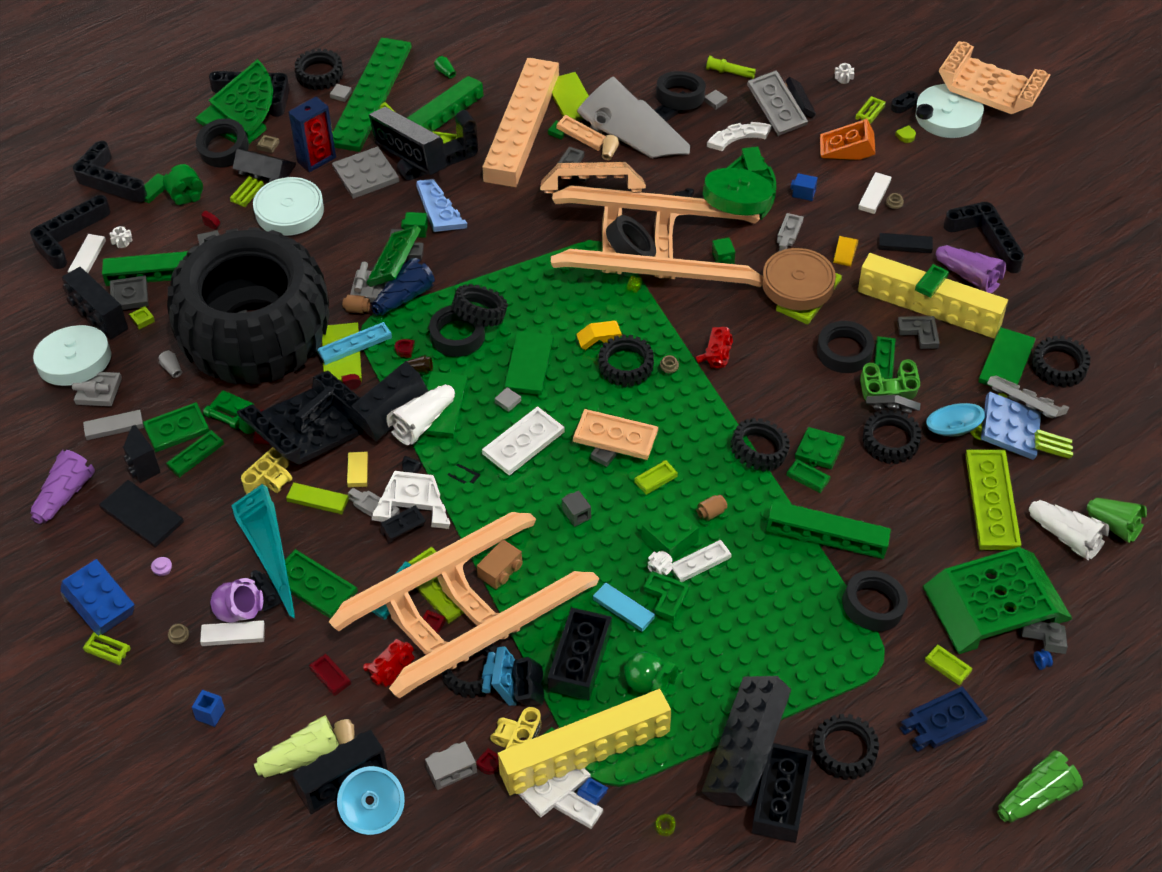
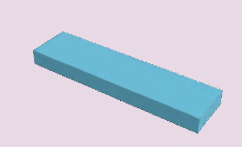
M382 322L318 348L317 353L323 363L327 365L391 339L392 334L386 324Z

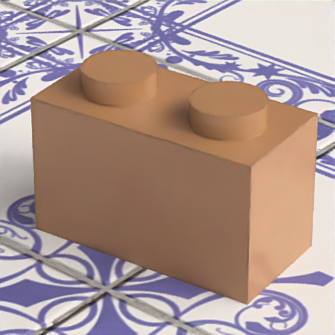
M502 539L477 565L478 578L497 589L501 584H505L509 576L514 571H518L522 566V551Z

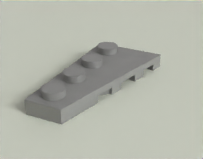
M991 376L987 383L992 386L993 390L1000 393L1005 392L1009 394V398L1015 401L1022 400L1026 402L1027 407L1034 410L1038 408L1043 411L1045 416L1050 418L1064 415L1069 409L1065 405H1062V407L1054 405V400L1047 397L1038 398L1036 397L1037 394L1031 390H1019V385L999 376Z

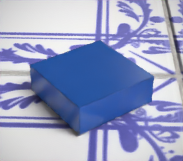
M589 777L578 789L577 795L597 805L607 793L608 787Z

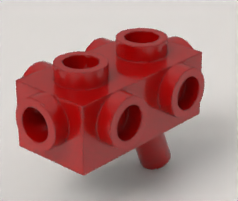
M712 328L706 353L696 356L698 363L707 360L711 368H723L728 364L729 351L733 343V337L729 334V328Z
M396 639L372 663H365L363 666L364 671L370 672V678L376 685L390 686L397 679L403 668L410 665L415 659L412 654L414 648L408 642L403 643Z

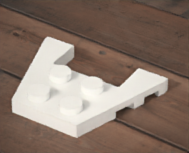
M394 471L372 515V520L385 521L391 518V506L411 508L416 505L418 509L432 511L431 527L449 529L450 520L446 516V509L441 502L435 478L433 475Z

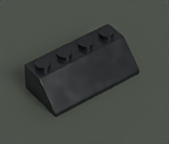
M405 361L351 406L349 417L377 442L394 428L393 425L388 427L387 415L392 410L427 393L428 389L420 374Z

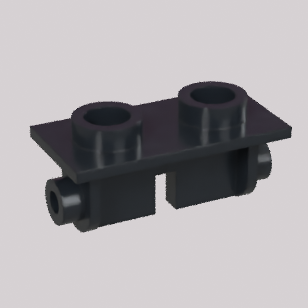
M257 570L250 573V579L255 581L253 584L263 593L262 609L264 612L283 603L265 573L262 574Z

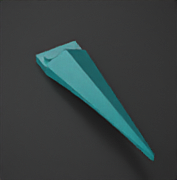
M261 484L231 506L236 521L266 569L289 616L295 619L274 502L271 501L268 488Z

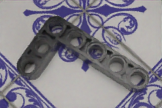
M214 71L210 73L211 90L214 93H218L241 72ZM268 73L273 85V98L269 110L272 116L279 117L285 112L290 91L288 77L284 73Z
M461 110L455 117L457 139L443 144L447 166L471 158L478 152L476 121L467 110ZM403 159L397 164L398 170L406 180H413L427 174Z
M105 141L95 142L73 166L77 182L81 185L135 202L146 200L147 191L141 179L104 168L112 158L108 144Z
M94 196L36 226L30 231L35 248L54 269H62L67 265L64 250L58 242L109 216L111 211L106 196Z
M980 202L947 211L944 222V229L946 231L958 232L980 227L999 259L1006 263V270L1010 273L1021 271L1024 253L991 203Z

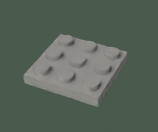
M378 146L332 163L334 171L353 199L399 182V176Z

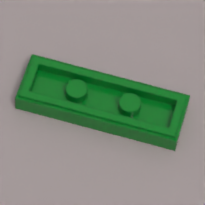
M877 336L875 364L880 369L881 378L893 379L896 338Z
M211 430L168 461L166 465L180 478L222 447L224 441Z

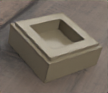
M263 135L257 144V150L273 153L280 143L279 138Z

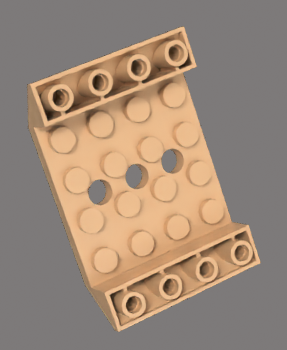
M958 41L939 69V73L950 92L1009 114L1032 107L1050 77V74L1045 71L1035 69L1030 78L1027 79L1023 75H1016L1009 70L997 68L993 64H986L979 59L970 58L974 46Z
M626 162L558 163L541 180L540 190H544V193H554L555 190H558V176H561V179H572V176L579 175L580 179H587L589 175H596V178H607V175H613L614 178H624V175H626L627 187L632 192H641L643 188H646L643 178Z

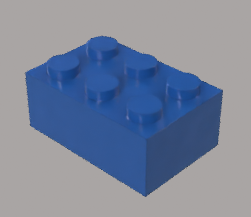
M97 559L62 580L60 591L98 636L133 614L135 604Z

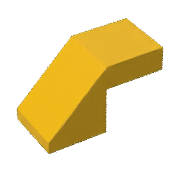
M617 321L590 323L576 335L581 348L586 350L598 340L608 343V339L612 338L614 340V336L620 337L622 333Z

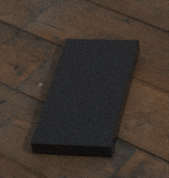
M129 480L99 504L103 511L155 548L184 523L181 516Z

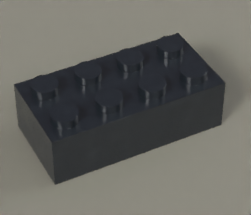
M79 266L62 276L64 283L62 287L68 294L67 301L72 307L75 306L81 316L85 315L92 326L95 325L110 340L128 330L121 304L83 268Z
M571 607L548 675V691L590 700L612 631L611 616Z
M370 729L367 732L359 733L353 740L340 744L330 753L319 756L316 761L309 765L301 766L292 775L299 797L309 813L313 814L337 800L342 782L353 771L368 766L381 767L386 770L388 768L384 749Z
M772 744L763 771L752 826L753 834L796 843L813 751Z

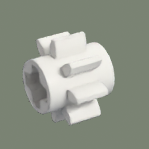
M847 63L840 64L839 68L835 67V79H838V82L842 84L849 83L850 79H854V68H851V65Z
M119 226L114 228L113 232H110L111 244H116L118 248H125L129 245V242H132L131 231L126 230L125 227Z
M664 551L653 552L648 557L650 560L648 562L650 572L653 571L661 575H667L672 570V558L668 553Z

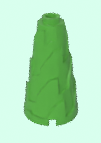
M1057 750L1051 752L999 804V810L997 811L999 817L1004 822L1012 823L1079 791L1083 787V781L1074 765L1069 767L1065 763L1069 759Z

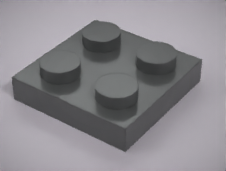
M146 276L111 280L110 295L121 304L123 310L149 306Z

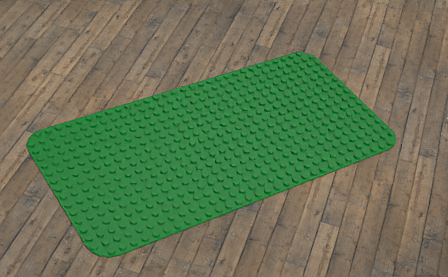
M587 240L410 300L382 316L373 313L362 325L361 331L384 322L392 334L391 339L363 350L379 382L405 361L424 355L427 357L431 356L432 372L468 376L454 438L422 434L412 446L422 462L427 475L434 476L440 492L441 502L444 504L446 512L460 539L511 512L530 513L536 518L534 526L523 529L504 539L522 551L523 563L520 569L514 571L509 576L508 581L503 585L501 584L497 589L483 581L498 612L501 613L574 571L593 572L599 577L596 586L584 590L520 627V631L510 633L522 658L530 657L541 664L543 669L541 685L544 689V701L558 728L645 695L634 691L624 678V667L629 658L634 654L643 651L651 652L659 656L663 660L664 665L671 661L679 667L674 685L670 683L665 691L669 693L666 701L671 708L670 731L662 737H654L643 745L632 746L623 753L612 754L603 761H595L585 767L593 780L602 785L620 787L637 783L718 748L743 677L778 676L791 689L781 718L783 720L858 688L875 678L884 664L885 647L877 631L868 630L857 625L846 614L842 598L847 586L818 543L766 531L772 501L775 500L791 505L792 503L768 469L766 471H761V468L758 471L753 470L754 466L748 468L746 467V462L744 464L740 463L741 458H735V453H732L730 444L734 431L739 424L638 273H604L602 270L576 267L553 268L551 256L568 249L602 252L601 241ZM465 284H473L475 286L476 284L481 288L485 286L488 290L492 289L493 292H498L499 296L502 295L508 303L505 317L502 323H499L497 326H485V340L478 350L469 355L454 357L444 355L433 347L430 339V320L438 310L452 305L455 292L459 286ZM470 302L476 306L490 309L489 307L477 302ZM453 321L444 325L440 330V334L450 340H461L472 335L475 328L468 322ZM617 321L622 335H626V338H629V335H633L634 339L640 337L641 341L644 339L651 346L654 355V365L650 377H647L646 381L642 380V383L639 385L635 382V385L631 387L629 383L627 387H623L622 383L617 386L615 381L611 384L608 382V379L605 380L599 369V352L604 343L598 340L588 349L584 350L581 348L576 334L590 323ZM517 331L552 334L554 339L542 395L515 392L521 396V402L509 412L495 403L494 398L505 390L504 386ZM398 340H415L411 358L400 357L395 353L394 345ZM620 351L610 356L608 363L619 370H633L643 365L644 359L638 353ZM671 355L677 359L679 363L677 371L666 373L661 370L660 362L665 356ZM431 371L428 374L419 373L426 387ZM538 406L564 426L565 432L511 475H508L484 456L482 449ZM584 409L657 426L658 433L648 460L618 453L607 467L592 460L591 453L596 447L573 442V437ZM747 436L743 437L745 444L756 451ZM667 460L678 472V477L646 495L634 482L635 477ZM460 464L481 475L472 484L470 481L475 475L456 465ZM448 473L454 475L457 479H462L466 481V483H462L448 476ZM579 490L591 506V519L574 527L562 511V498ZM713 495H722L727 503V509H725L724 513L709 521L701 519L697 514L698 503ZM672 503L699 527L698 542L673 560L672 563L719 540L730 551L731 558L683 581V583L690 585V588L674 621L655 614V619L641 632L595 602L593 595L607 583L650 612L655 613V608L661 597L645 592L644 585L651 574L648 569V562L650 561L648 557L656 551L642 540V525ZM499 543L471 557L476 569L477 565ZM671 571L664 575L677 580ZM571 607L612 617V631L590 700L548 691V675Z

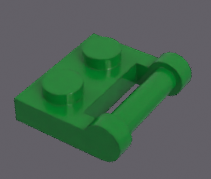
M222 390L210 406L205 407L203 415L209 418H216L229 424L231 428L238 429L239 416L237 411L242 407L254 405V403ZM217 410H220V411H222V412H224V413H227V414L233 416V418L230 417V416H227V415H225V414H223V413H221V412H218Z

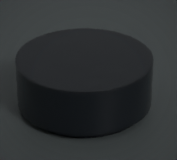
M921 104L917 107L916 115L920 119H930L933 116L934 109L929 104Z

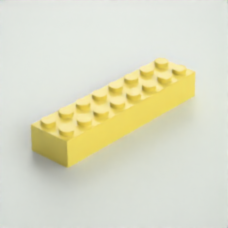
M869 253L861 269L858 292L927 316H934L936 319L967 330L996 338L1003 322L1008 299L949 279H945L930 298L915 291V286L925 275V271Z
M658 689L498 752L500 775L509 795L521 794L535 784L541 786L548 779L563 777L568 772L575 769H583L592 762L603 761L612 754L623 753L632 746L643 745L654 737L666 735L670 731L671 708L661 690Z

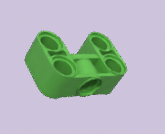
M909 359L901 362L897 378H881L880 369L875 363H866L860 375L865 400L867 396L898 395L907 399H913L916 397L920 387L916 363Z

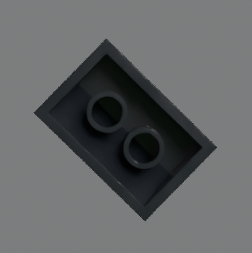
M237 149L233 169L239 170L238 173L242 175L254 174L253 177L258 179L267 177L269 182L276 179L289 177L296 166V162Z

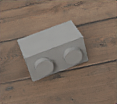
M465 741L460 744H453L442 752H435L425 759L426 769L437 790L477 773L476 761Z

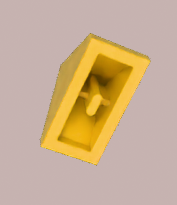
M839 236L833 263L851 267L859 240Z

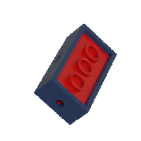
M316 96L288 111L297 162L310 173L335 159L336 152L328 106Z

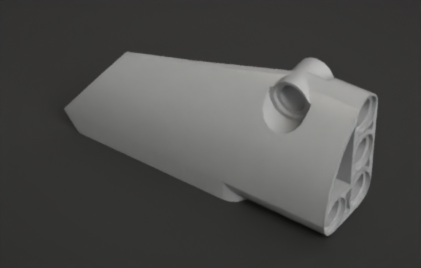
M611 77L600 85L577 110L587 122L591 123V129L600 134L606 132L609 135H614L620 141L652 159L668 155H689L690 145L644 100H638L615 77Z

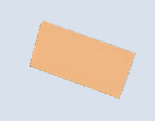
M584 409L574 434L573 442L648 460L658 433V427Z

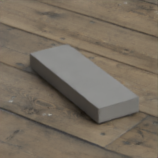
M140 410L83 422L86 440L130 431L133 425H136L138 429L144 428Z

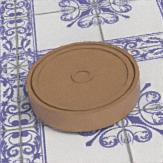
M790 248L775 253L767 260L763 270L762 286L766 295L777 305L791 310H810L823 305L830 299L834 291L836 274L830 261L823 255L809 249Z

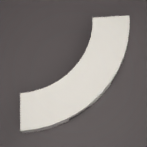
M760 122L730 125L727 129L716 132L707 142V147L723 151L726 146L739 139H766L772 125Z

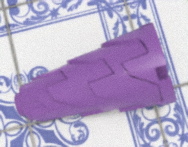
M948 245L939 247L935 254L937 260L947 266L949 270L960 275L961 278L973 284L979 290L993 293L1000 284L997 283V280L999 278L1003 280L1005 275L1006 263L998 258L989 257L977 252L973 253L961 248H953Z
M63 449L58 454L57 460L41 488L42 491L31 507L30 514L34 522L41 524L42 522L46 523L49 519L51 520L58 510L95 473L92 464L87 467L85 465L87 460L79 454L67 449L65 452Z

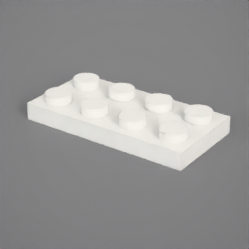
M537 406L484 447L482 454L505 473L511 475L563 434L565 427Z

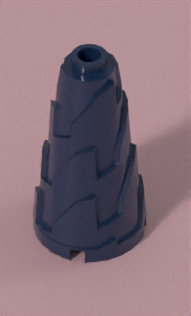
M410 258L402 266L396 279L389 281L372 302V312L375 315L382 316L430 290L435 285L432 284L435 282L430 268L425 263L420 265L418 263L420 259Z

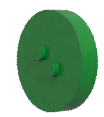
M721 168L713 170L706 175L702 193L704 199L714 208L730 214L748 216L757 215L768 210L772 201L773 186L766 178L752 171L739 168Z

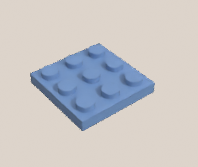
M989 392L985 400V418L982 425L981 440L1034 460L1037 457L1038 449H1035L1034 433L1040 430L1041 412Z

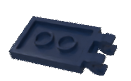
M962 686L911 710L909 713L910 718L903 720V726L899 729L904 735L909 734L914 729L917 730L920 735L914 738L916 742L912 746L916 752H919L929 744L935 749L986 724L988 718Z

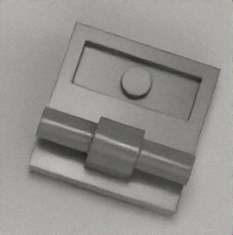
M362 262L360 270L356 271L350 295L366 296V298H370V302H373L388 282L370 287L366 282L372 271H367L368 263Z
M99 372L97 376L88 381L73 383L72 389L77 390L74 398L75 404L112 406L122 380L121 374Z

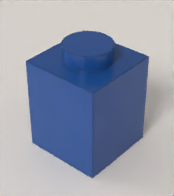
M798 173L796 179L792 180L791 183L792 197L813 201L818 177Z
M202 690L194 702L192 710L197 721L215 727L224 713L225 707L221 696Z

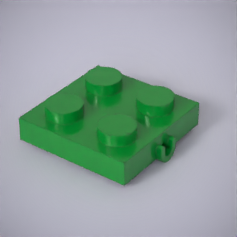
M808 427L795 453V459L807 462L811 467L821 466L832 469L845 442V437Z

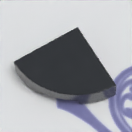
M686 188L684 191H676L672 196L692 197L694 189Z
M404 456L402 461L403 472L418 473L422 467V462Z

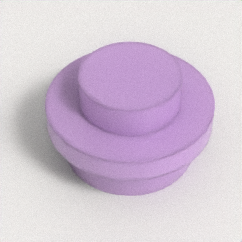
M159 557L152 562L151 569L158 576H166L172 569V563L166 557Z

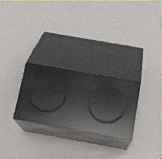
M133 425L123 446L125 452L123 458L129 467L127 470L132 478L136 477L139 483H142L161 472L153 448L137 426Z

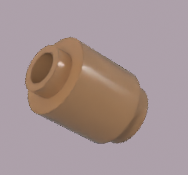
M348 294L343 299V309L348 313L364 314L369 312L370 298Z
M713 495L698 503V516L705 521H709L724 513L725 509H727L726 500L722 495Z

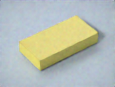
M348 452V487H367L368 452Z

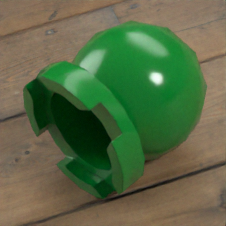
M643 651L629 658L624 667V678L634 691L647 694L660 689L666 699L669 693L665 691L670 683L674 685L679 667L671 661L664 665L663 660L659 656Z

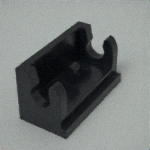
M415 505L381 522L380 532L383 536L386 535L387 542L391 543L394 538L418 526H424L426 520Z

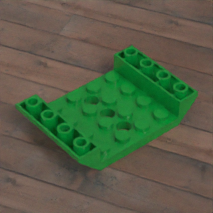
M1021 547L946 568L923 585L924 592L958 654L978 649L981 639L1047 619L1051 623L1059 624L1072 620V616L1035 554ZM990 573L995 575L996 578L989 579L985 574ZM995 590L1004 591L1005 595H998L995 593ZM1009 606L1014 608L1015 611L1008 612L1004 607Z

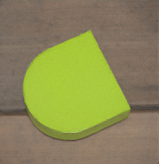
M908 125L897 130L895 136L904 143H911L915 140L916 132Z

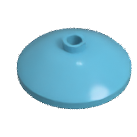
M952 404L931 413L926 423L928 429L938 435L961 436L977 428L984 420L985 413L983 408L976 404Z
M375 766L359 768L349 774L342 782L337 795V807L344 823L352 830L366 835L379 834L390 829L400 818L405 802L404 791L399 780L388 770ZM367 796H372L374 799L370 805L365 801Z

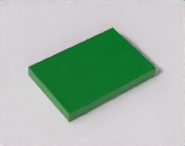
M197 402L143 421L155 452L202 436L210 431Z

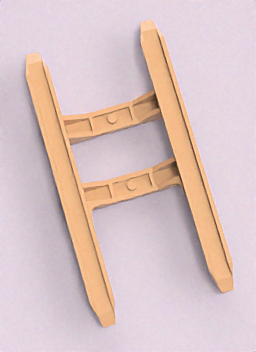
M569 186L553 193L552 200L555 204L576 203L604 206L602 252L568 249L551 256L553 268L576 267L602 270L604 273L621 274L622 272L655 275L658 278L675 279V277L745 283L756 287L762 286L763 276L746 265L673 259L672 242L674 221L679 215L739 219L756 224L760 220L759 214L744 216L726 213L714 208L702 198L581 186ZM622 208L656 211L654 222L656 254L654 257L616 253L610 245L606 236V228L618 216L622 215Z
M511 512L344 601L329 623L336 630L340 631L355 620L386 604L393 621L425 654L424 657L404 667L389 688L395 696L401 698L445 670L454 669L459 662L468 661L471 655L499 639H506L508 634L520 631V627L584 590L596 586L599 577L593 572L574 571L507 610L495 613L470 588L464 575L463 565L471 557L499 543L502 539H506L523 529L534 526L536 518L530 513ZM436 576L442 591L477 625V627L450 642L444 641L419 615L408 594L410 590Z

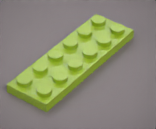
M966 450L965 455L979 549L1010 550L1021 547L1006 450Z

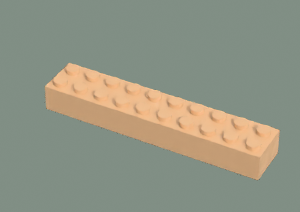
M527 58L484 162V182L517 187L559 76L558 62Z

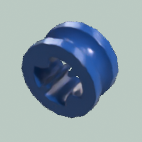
M1044 649L1041 652H1034V661L1040 670L1053 665L1050 652L1044 651Z

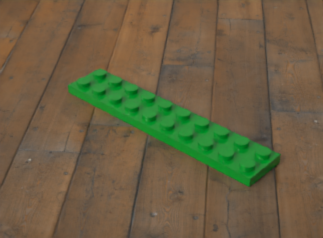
M381 37L333 131L335 148L361 152L372 129L369 114L379 110L381 104L386 101L412 48L411 42Z

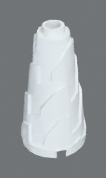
M446 384L438 386L434 390H430L422 396L414 398L403 406L392 410L386 418L388 427L392 425L394 427L392 434L403 444L409 445L411 443L412 445L443 410L453 402L455 397L454 389Z
M1042 500L1034 501L1029 507L1030 516L1039 522L1043 528L1059 537V540L1071 547V550L1087 560L1095 557L1104 545L1105 541L1102 540V535L1108 536L1109 525L1093 517L1089 518L1076 511L1072 512Z

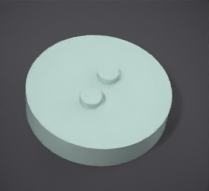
M939 84L924 90L917 100L916 111L919 105L929 104L934 109L933 116L930 119L924 120L916 115V119L921 127L934 135L945 138H959L967 136L978 129L981 124L984 106L980 102L950 92L946 84Z
M285 177L271 181L256 193L253 200L254 213L258 224L268 232L274 230L285 236L300 234L313 228L320 221L324 213L320 189L311 181L303 178Z
M76 325L59 329L45 337L37 345L33 359L38 373L43 380L54 385L67 386L73 383L88 381L97 376L99 372H102L110 362L111 349L105 334L101 330L92 326Z

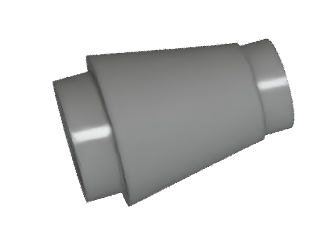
M169 350L161 353L158 357L159 364L173 378L181 376L182 370L175 353Z

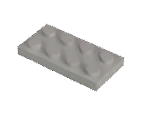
M777 70L748 81L749 89L778 136L807 125L808 120Z

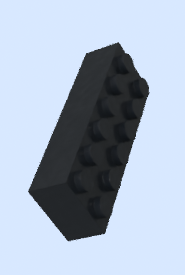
M387 107L369 114L376 145L429 175L447 167L443 140L439 135Z
M778 676L743 677L701 791L716 805H752L791 689Z

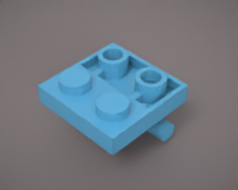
M504 646L497 647L496 653H488L487 662L483 667L482 692L490 693L492 685L505 702L512 706L517 705V700L514 696L516 679L513 675L515 658Z

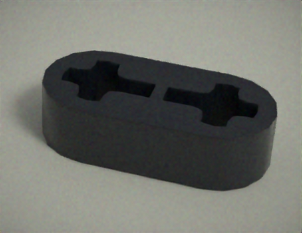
M907 91L894 98L891 110L895 113H903L917 105L918 93Z

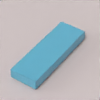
M607 583L593 595L595 602L641 632L655 619L654 613Z

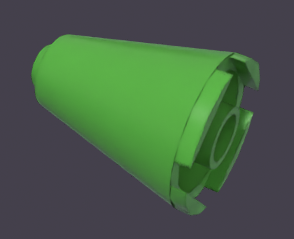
M1095 498L1090 500L1087 505L1090 517L1108 524L1111 532L1128 543L1135 541L1144 526L1141 523L1142 517L1146 518L1147 508L1142 504Z

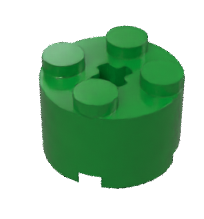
M186 164L172 167V171L169 174L166 173L163 178V186L177 205L198 201L201 198L200 194L203 190V183L194 169Z

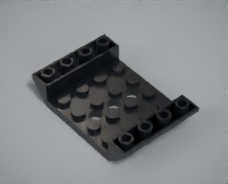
M329 371L313 377L312 389L270 408L260 411L252 404L237 411V415L284 458L299 465L358 437L363 432V429L349 417L351 406L360 397ZM328 386L333 387L335 390L333 404L302 431L295 430L294 414H297Z

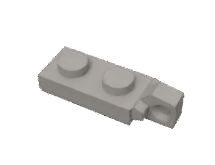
M790 213L786 214L777 237V243H780L779 251L787 249L788 246H793L804 217Z
M352 488L348 492L349 500L353 502L357 509L372 517L380 497L370 491L362 493ZM391 506V517L400 513L398 507Z

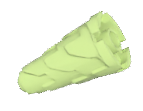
M325 715L309 723L304 729L290 735L291 738L273 746L270 751L258 757L257 763L254 764L257 774L259 776L263 775L264 778L279 773L284 774L301 766H307L316 761L319 756L335 750L339 743L332 731L333 728L327 716Z

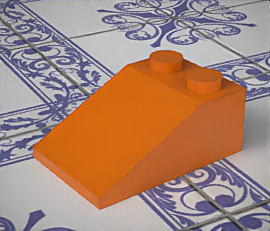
M868 119L820 134L821 158L860 160L875 155V136Z

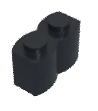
M530 657L516 659L513 664V675L516 679L514 684L515 699L528 707L542 705L544 689L541 685L543 680L541 664Z

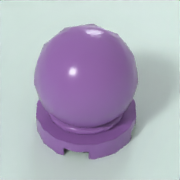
M241 578L233 582L223 583L212 593L210 601L212 612L219 620L226 623L252 619L263 608L262 591L258 590L256 585L253 584L255 581L249 578Z

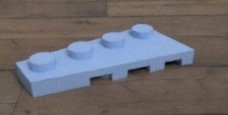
M433 179L417 181L416 187L433 232L467 228L468 223L465 219L462 220L458 210L451 206V201L444 197V192Z

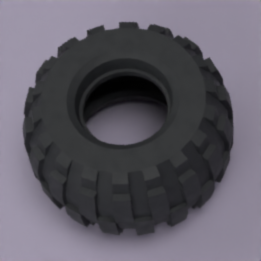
M249 227L248 230L238 231L235 228L226 230L225 234L219 236L215 234L204 239L202 245H194L187 252V255L183 260H180L171 275V284L168 286L167 310L178 346L191 363L194 362L201 372L214 378L220 377L221 380L227 383L238 384L240 381L249 383V385H258L263 380L272 379V381L284 378L285 373L288 371L295 372L307 362V358H311L322 344L323 334L326 335L329 299L324 276L316 260L310 256L304 246L274 230L265 232L261 228ZM262 307L255 311L238 313L245 309Z

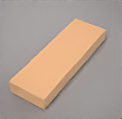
M567 115L556 126V129L597 151L602 148L603 139L606 138V136Z

